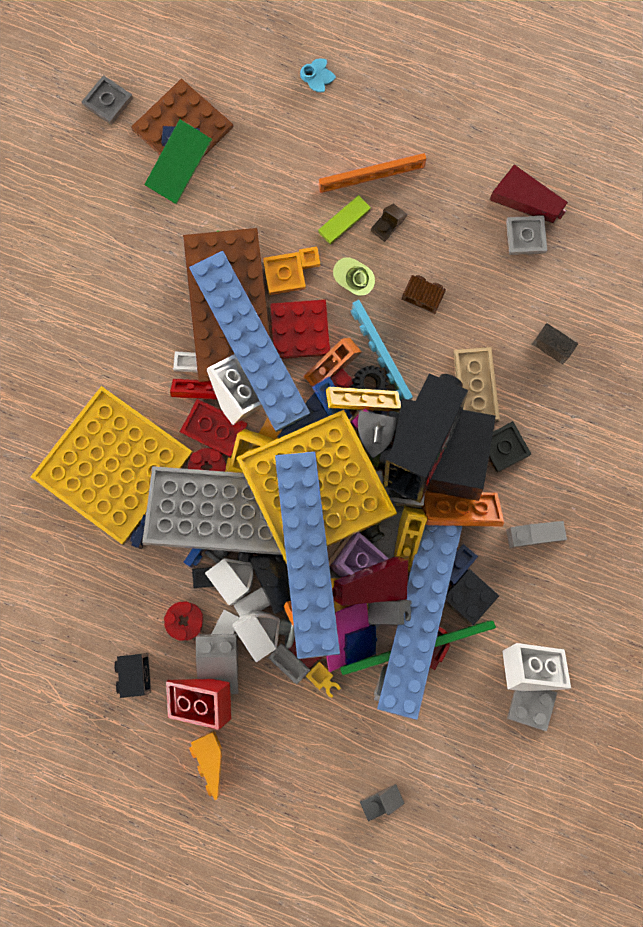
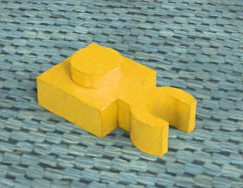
M320 661L305 675L319 690L324 686L326 694L331 698L333 694L329 690L332 686H335L338 690L341 689L338 683L330 681L333 675Z

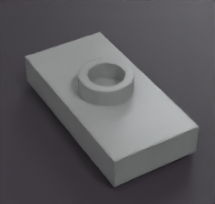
M282 643L268 657L296 685L310 671Z

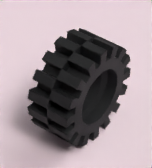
M373 365L366 366L354 374L352 388L366 389L364 379L370 376L376 381V388L374 390L387 391L388 388L386 386L389 385V382H386V379L388 377L383 375L385 372L383 370L380 371L379 367L375 368Z

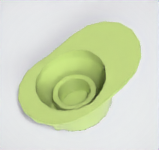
M350 257L342 258L334 266L333 276L336 282L358 296L366 295L373 289L375 276L367 266Z

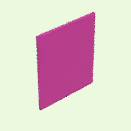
M367 603L351 605L335 612L340 654L327 656L329 672L372 652Z

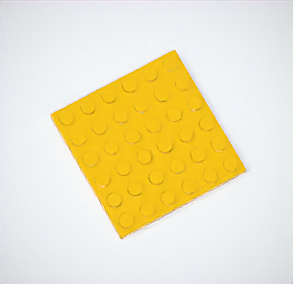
M101 386L31 475V478L124 545L141 523L143 515H146L152 466L182 468L193 451Z
M344 410L236 457L286 564L275 455L315 452L327 547L397 514Z

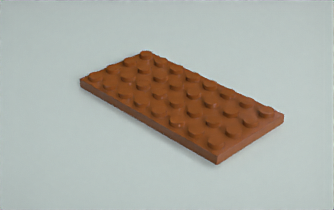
M257 228L183 235L199 382L211 381L207 368L234 355V352L189 267L223 251L269 335Z

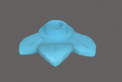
M315 59L311 64L304 65L300 71L301 79L307 82L313 91L325 92V85L330 84L336 78L331 71L326 69V59Z

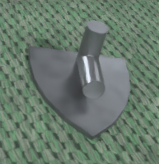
M359 411L358 432L365 450L374 458L382 453L390 444L394 436L397 418Z

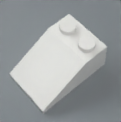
M235 354L207 368L220 407L232 425L262 408Z
M516 643L502 651L507 688L509 690L542 691L571 688L565 650Z

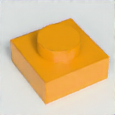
M317 247L299 249L302 269L320 267Z

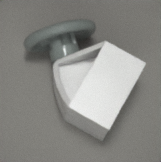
M252 610L232 623L234 630L255 662H258L277 649L279 634L285 635L286 648H291L295 639L294 626L290 619L288 621L287 619H279V617L267 612Z

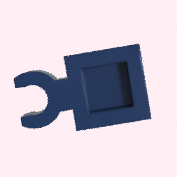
M143 515L140 527H138L137 531L134 530L130 539L132 542L131 546L141 550L143 548L142 541L146 515Z

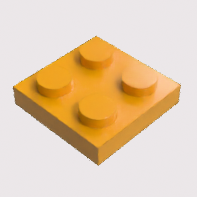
M299 252L263 258L269 295L306 289Z

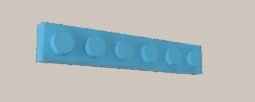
M360 300L353 302L351 314L354 320L359 321L361 325L359 328L363 336L368 337L371 351L376 352L378 355L377 361L381 368H385L388 382L395 386L400 401L403 399L412 400L413 396Z

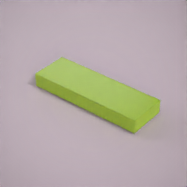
M358 195L318 229V233L331 245L371 210V207Z

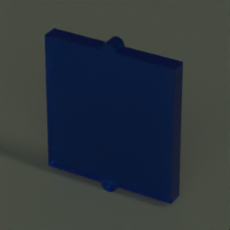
M374 624L345 634V647L343 650L345 651V663L347 665L376 655V642L378 639L376 638V626Z

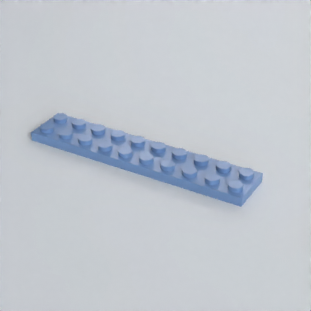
M221 251L190 266L191 273L274 430L277 432L309 416L310 412L225 253Z
M315 452L275 455L297 659L339 655L340 650Z
M425 524L407 585L406 600L412 601L411 619L406 621L404 613V624L397 626L377 710L418 720L462 526Z

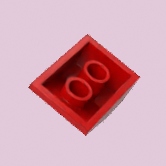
M177 679L166 681L168 718L220 730L232 719L230 682L216 679Z

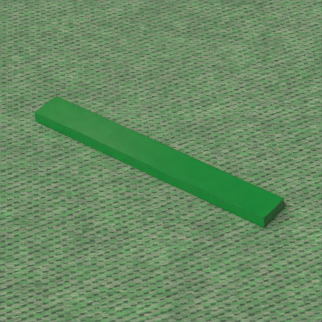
M488 620L437 636L434 647L495 629V623L492 620ZM391 651L340 667L342 676L388 662Z

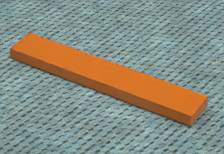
M422 153L320 178V193L424 168L426 155Z

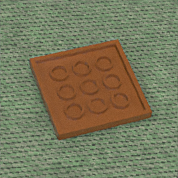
M181 78L131 126L132 131L160 155L165 147L161 143L163 126L176 127L179 119L192 127L199 128L200 132L213 139L205 153L206 155L233 128V123Z

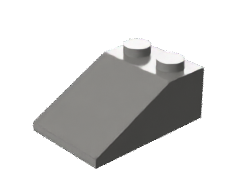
M198 634L196 636L197 679H216L230 682V693H239L238 634Z

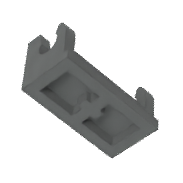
M396 600L368 603L369 623L403 625L404 613L406 621L411 619L412 601Z

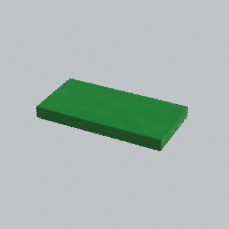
M179 119L144 185L177 205L213 139Z

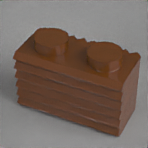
M411 275L401 300L436 314L446 289L439 283L432 284L426 281L420 275H416V277Z

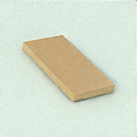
M492 348L454 350L456 378L463 383L462 388L468 390L463 410L495 415V422L499 421Z

